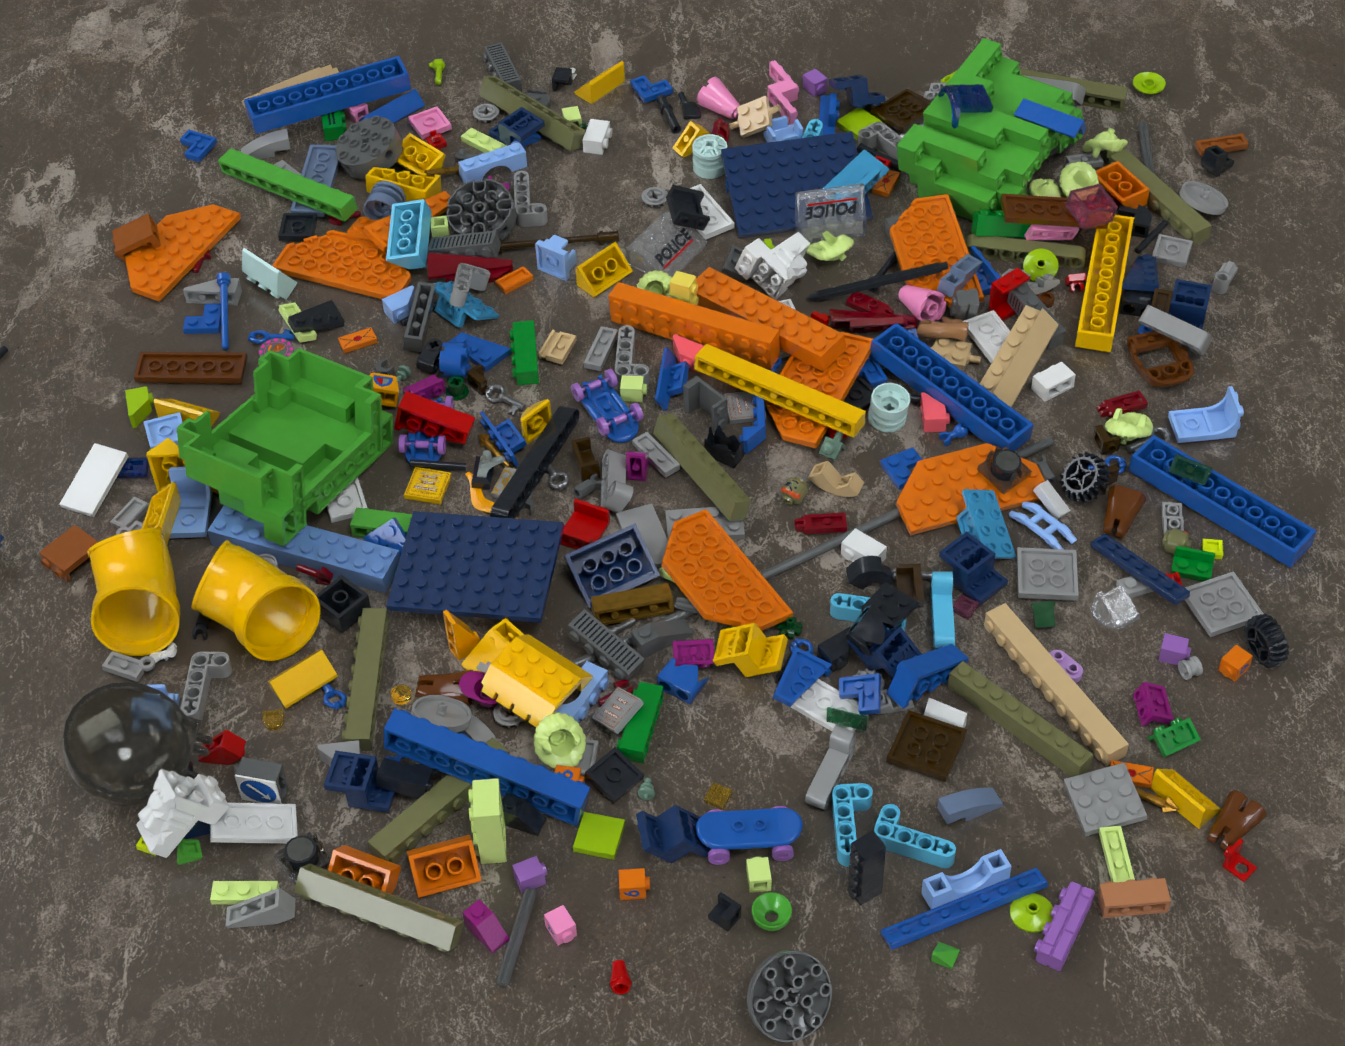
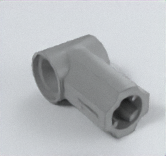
M1228 261L1223 263L1220 270L1215 273L1212 285L1213 292L1217 294H1225L1227 292L1228 286L1238 270L1234 262Z

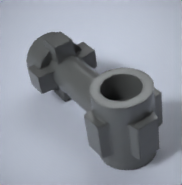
M459 149L455 155V160L458 163L481 155L483 152L468 154L467 150Z

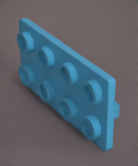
M863 150L820 193L829 201L857 198V200L843 201L847 203L849 209L850 206L854 205V201L858 202L889 172V168L869 152ZM836 202V203H833V204H835L836 206H838L840 203H843V202ZM840 206L843 212L845 211V206Z
M453 281L433 283L436 284V293L440 295L434 311L455 326L463 327L467 315L474 320L496 319L499 317V314L492 307L483 304L481 299L473 297L470 292H468L464 307L451 305L449 300Z
M964 489L962 495L967 508L956 517L962 535L965 532H969L996 554L995 559H1014L1016 554L995 492L993 490Z

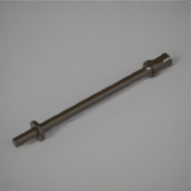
M602 230L595 235L561 238L568 240V244L593 241L604 244V242H618L619 233L618 230L603 232ZM499 238L501 242L500 254L503 253V249L535 247V243L538 240L544 242L546 239L502 242L501 238Z

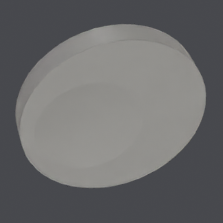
M1188 181L1180 189L1181 198L1188 205L1201 212L1221 215L1228 207L1226 197L1217 189L1207 184Z
M444 695L421 697L413 703L411 715L418 718H426L431 723L445 726L455 733L467 729L472 716L470 708L465 703Z

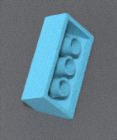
M425 199L392 204L386 255L387 262L407 269L426 267L432 211Z

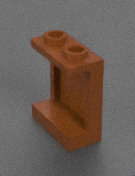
M149 213L112 230V242L115 245L114 253L124 263L126 262V253L148 242L154 248L161 246L157 224Z
M73 525L39 552L42 559L41 564L45 569L52 570L57 578H63L69 582L71 581L70 572L89 558L87 554L88 549L98 543V541L76 525Z

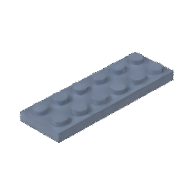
M310 144L301 175L333 188L340 165L335 152L337 146ZM293 201L290 209L291 213H317V217L325 216V213Z

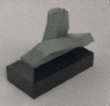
M484 450L482 456H476L471 488L490 489L494 466L505 462V457H492L489 450Z

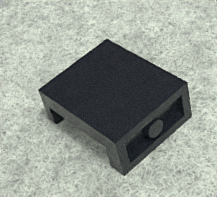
M672 185L666 200L674 225L701 231L705 230L710 221V216L703 215L700 203L704 198L703 191Z

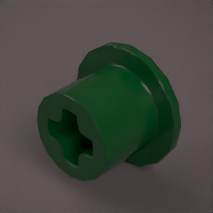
M453 376L449 378L448 387L445 392L446 396H453L454 401H459L468 396L469 389L464 384L462 377Z

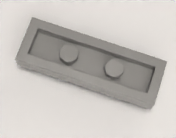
M600 327L584 361V368L597 371L602 370L618 336L617 329Z
M648 432L632 440V445L638 451L649 452V462L665 478L680 470V464Z

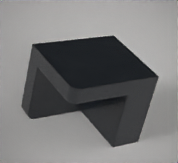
M556 67L552 77L553 91L557 90L559 84L572 85V69Z
M720 892L718 894V904L708 914V919L728 932L741 918V905Z

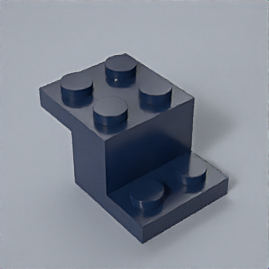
M862 75L829 79V86L838 91H846L847 103L853 107L864 108L867 104L879 106L881 102H886L884 94L880 92L869 93L867 78Z
M521 107L499 121L498 125L488 132L490 137L508 146L511 145L514 139L522 142L543 128L545 122Z
M1176 279L1168 314L1199 329H1203L1212 285Z
M965 532L939 552V557L953 567V584L979 605H982L1008 584V580L994 569L996 554L969 532Z
M883 625L885 631L883 644L872 643L871 646H867L872 656L864 654L847 639L849 645L870 671L884 668L892 680L897 671L896 667L901 661L922 655L901 626L887 630Z
M335 750L324 783V789L345 793L349 807L389 813L396 793L375 786L376 775L379 769L376 756Z
M677 805L672 806L657 817L644 811L636 814L637 827L642 841L641 845L645 852L670 863H674L691 851L704 858L708 856L710 847L704 845L696 833V823L700 816Z

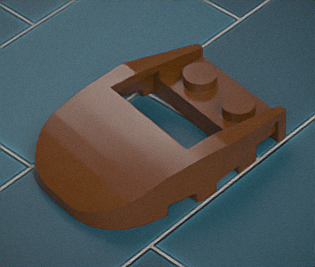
M1156 331L1127 337V346L1133 366L1148 384L1156 387H1166L1181 384L1191 379L1194 373V366L1187 357V350L1182 349L1179 342ZM1168 346L1176 362L1144 369L1142 362L1137 357V353Z

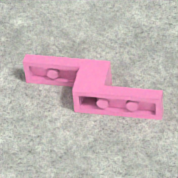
M775 60L769 62V75L776 83L768 85L769 101L773 106L779 104L781 107L779 113L782 116H787L789 125L794 124L798 113L790 102L798 100L799 87L793 82L790 75L783 70L781 65Z
M1031 224L1024 235L1026 240H1073L1079 231V227Z

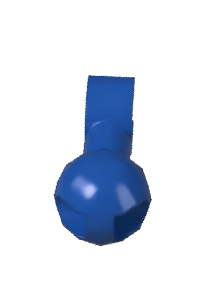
M957 424L953 431L949 433L941 432L939 440L946 438L944 446H948L952 439L956 437L964 438L967 435V426Z

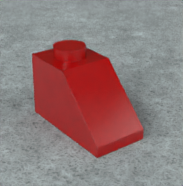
M226 729L203 743L198 761L201 763L231 765L237 760H241L244 756L246 740Z

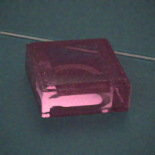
M961 594L953 605V612L969 620L977 610L979 603Z

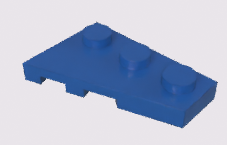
M462 332L449 341L467 343L468 346H471L472 355L469 357V361L476 366L479 364L483 365L484 372H487L512 354L511 348Z
M795 647L772 698L791 707L832 664Z

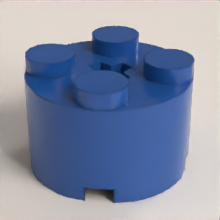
M443 342L442 346L445 349L440 351L439 359L440 371L444 372L441 377L451 378L453 376H460L465 379L467 371L471 369L469 357L472 355V347L468 346L467 343Z

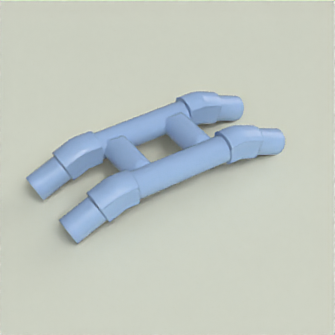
M1027 501L1022 503V508L1036 514L1030 519L1020 512L1011 511L1009 513L1010 518L1027 526L1043 538L1053 549H1063L1058 543L1059 541L1052 535L1056 530L1071 544L1077 541L1076 537L1071 533L1072 531L1065 524L1060 523L1036 503ZM1042 519L1050 524L1044 530L1037 525Z

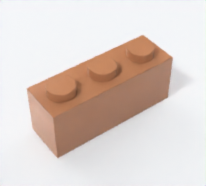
M1149 878L1137 881L1130 879L1125 882L1108 881L1099 885L1097 894L1102 918L1167 913L1171 903L1165 878Z

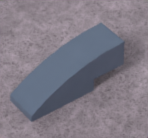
M969 254L965 255L951 266L949 273L940 279L937 291L950 298L954 297L957 290H962L982 265V261Z
M975 788L939 798L937 809L948 825L962 818L965 821L971 820L1002 807L1003 803L993 788Z

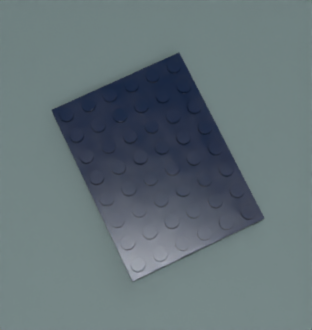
M853 132L721 149V157L739 238L872 220L873 215L867 193L856 203V212L854 214H849L847 211L844 215H838L836 213L837 206L835 205V214L832 216L833 207H830V204L833 203H829L828 217H825L827 204L807 206V204L828 202L829 200L820 193L821 190L858 156ZM817 206H823L825 208V213L821 218L813 217V215L819 216L822 213V209L820 208L814 210V208ZM807 207H813L812 219L805 220L806 217L810 216L806 215V212H810V210H806Z
M413 511L387 601V610L443 615V611L448 610L454 616L500 620L506 618L512 621L542 623L564 531V523Z

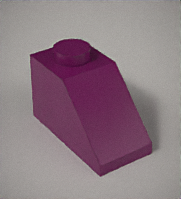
M626 452L627 480L646 482L649 469V452Z
M480 899L462 912L465 926L492 954L509 941L508 935L494 913Z

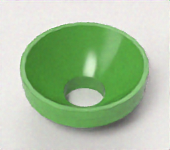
M769 892L760 895L753 902V920L760 928L776 931L784 928L790 921L792 907L785 896ZM769 913H774L778 916V919L775 922H769L765 916Z

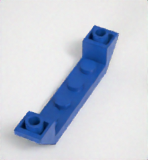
M753 395V405H757V407H753V414L757 420L754 421V426L743 427V435H739L740 442L744 441V454L752 451L766 439L764 399Z

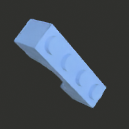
M520 142L460 161L458 162L460 178L465 184L472 180H475V182L482 180L484 175L496 166H506L512 172L527 167L526 151Z
M588 661L585 662L582 669L593 675V679L585 686L576 700L568 704H562L556 710V713L560 712L561 714L565 713L568 716H572L578 723L581 719H585L588 709L591 705L596 704L599 694L602 690L605 691L609 685L608 671Z
M999 849L982 856L972 868L961 874L947 876L941 872L924 879L921 894L932 910L1009 879L1011 864L1003 851Z

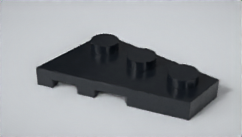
M333 300L288 317V323L294 333L344 327L345 322Z

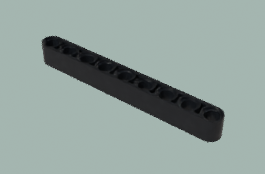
M564 406L558 407L492 506L490 517L516 518L578 423L580 415L578 409Z

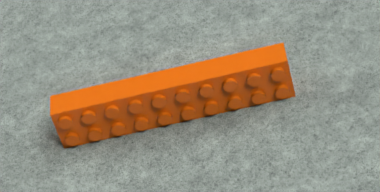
M708 267L696 278V284H698L697 297H699L698 306L779 329L780 350L823 372L847 350L844 334L711 267Z
M620 282L615 285L608 295L612 322L629 325L635 329L672 340L673 335L676 334L701 345H711L767 369H772L780 357L779 329Z

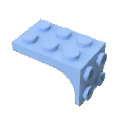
M1229 386L1225 397L1219 403L1204 408L1169 411L1168 418L1177 443L1236 437L1237 431L1240 429V419L1243 417L1244 410L1238 402V393L1234 391L1232 386Z
M185 467L169 468L168 473L171 483H176L181 498L170 538L206 537L213 495L212 487L187 477Z

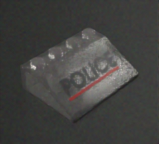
M863 183L796 192L795 233L799 232L809 243L825 241L823 233L829 231L834 237L842 234L850 238L866 235L867 222Z
M665 210L626 248V260L630 266L645 273L657 270L668 273L669 276L673 277L676 271L681 272L708 245V241L692 228L674 225L670 212Z

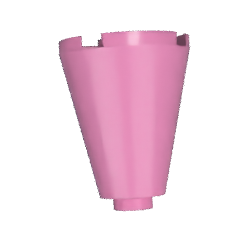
M712 77L709 79L707 87L703 86L697 95L698 104L727 118H738L737 107L741 105L719 78Z
M905 285L900 289L899 300L920 322L922 320H939L943 316L946 302L944 301L945 296L942 293L911 285Z

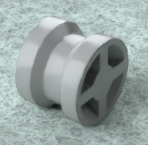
M1196 656L1190 657L1187 661L1181 660L1178 662L1179 672L1185 680L1191 679L1193 675L1199 676L1203 673L1202 664Z

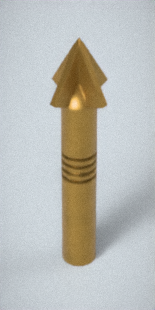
M456 163L455 167L424 171V173H427V176L457 173L460 176L458 163Z
M478 433L481 447L485 445L495 457L504 456L489 440L490 435ZM506 458L505 462L501 463L504 467H513Z
M1136 788L1140 799L1162 807L1163 812L1179 810L1170 797L1165 800Z

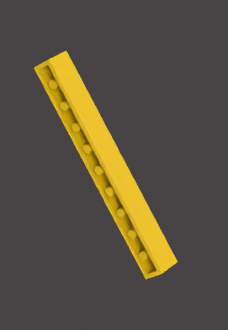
M705 344L695 355L694 370L854 438L865 424L866 411L711 345Z

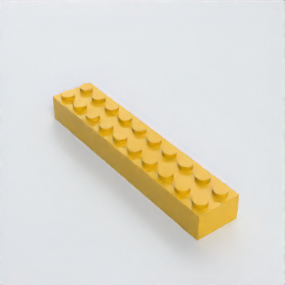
M1106 213L1108 220L1107 229H1096L1075 347L1111 352L1134 217Z

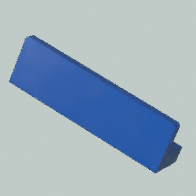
M415 88L359 119V122L373 116L387 118L394 123L422 108L425 104Z
M1024 98L1014 113L1017 118L1071 138H1075L1078 133L1083 135L1086 131L1084 120Z

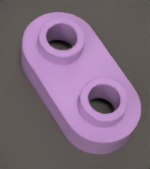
M1061 650L1050 652L1051 656L1075 683L1081 680L1083 668L1080 664Z

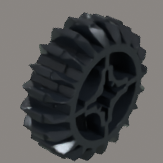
M1085 452L1084 455L1079 453L1077 458L1072 456V461H1066L1067 467L1062 468L1064 473L1060 474L1062 480L1059 483L1062 486V491L1066 497L1071 498L1074 502L1084 504L1085 501L1091 503L1092 498L1098 500L1097 495L1103 494V488H1108L1105 484L1110 481L1107 477L1111 474L1108 470V465L1101 457L1093 453ZM1088 466H1094L1095 470L1088 469ZM1075 486H1080L1081 490H1076Z
M1266 613L1255 615L1248 619L1244 627L1245 643L1248 644V650L1251 651L1255 659L1266 668L1277 667L1288 659L1289 645L1286 642L1285 632L1282 631L1281 625L1277 624V620Z

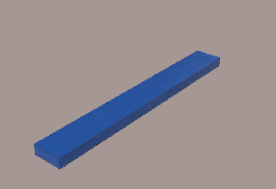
M1036 867L881 930V935L890 949L893 950L1048 887V882Z

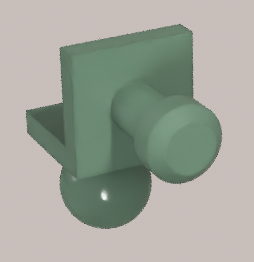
M837 431L833 439L825 437L819 454L836 460L840 450L846 449V446L840 442L844 433Z

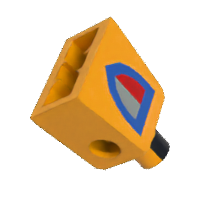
M387 372L371 373L369 376L373 377V391L381 394V405L397 407L399 394L397 377L389 375Z

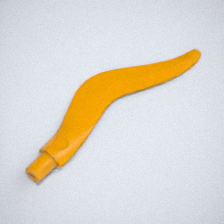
M467 472L465 475L470 483L473 507L479 511L490 513L494 502L487 500L480 488H471L473 474Z

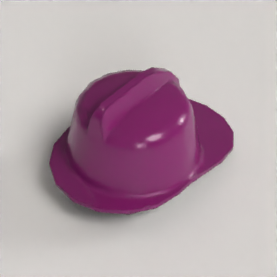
M479 671L465 673L459 682L460 690L465 696L476 700L483 707H493L498 704L496 699L499 694H497L495 699H492L481 692L483 688L481 682L485 673Z

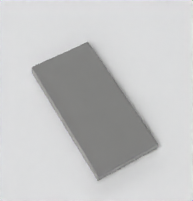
M653 504L616 513L621 529L636 524L656 568L662 567L668 539Z

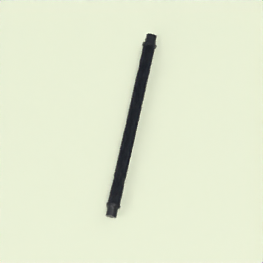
M937 262L876 278L873 277L833 288L815 291L816 293L809 294L810 302L822 301L940 273L948 269L947 262Z

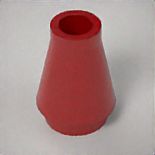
M615 960L612 963L610 988L615 994L621 995L629 992L632 981L626 969L625 961Z

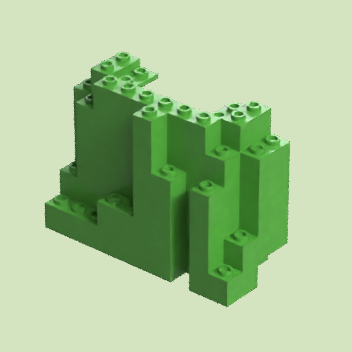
M985 38L982 39L923 112L924 126L914 124L897 144L899 170L909 173L910 183L917 185L918 198L948 194L956 214L972 221L974 211H980V209H987L990 212L1002 210V193L1028 195L1026 193L1027 182L1032 179L1034 172L1039 170L1041 163L1044 159L1048 158L1051 150L1057 146V153H1061L1064 148H1067L1069 143L1075 145L1078 139H1081L1083 136L1078 133L1075 138H1071L1015 117L1014 113L1024 98L1084 120L1082 110L1073 107V93L1020 75L1019 62L1002 57L1001 44Z
M298 348L289 357L271 350L258 359L259 367L253 371L255 394L213 430L211 428L210 411H205L196 420L188 418L177 427L179 456L185 460L186 476L219 490L220 504L263 523L265 539L283 547L307 525L306 510L319 514L393 444V414L382 410L381 394L373 391V377L301 348Z

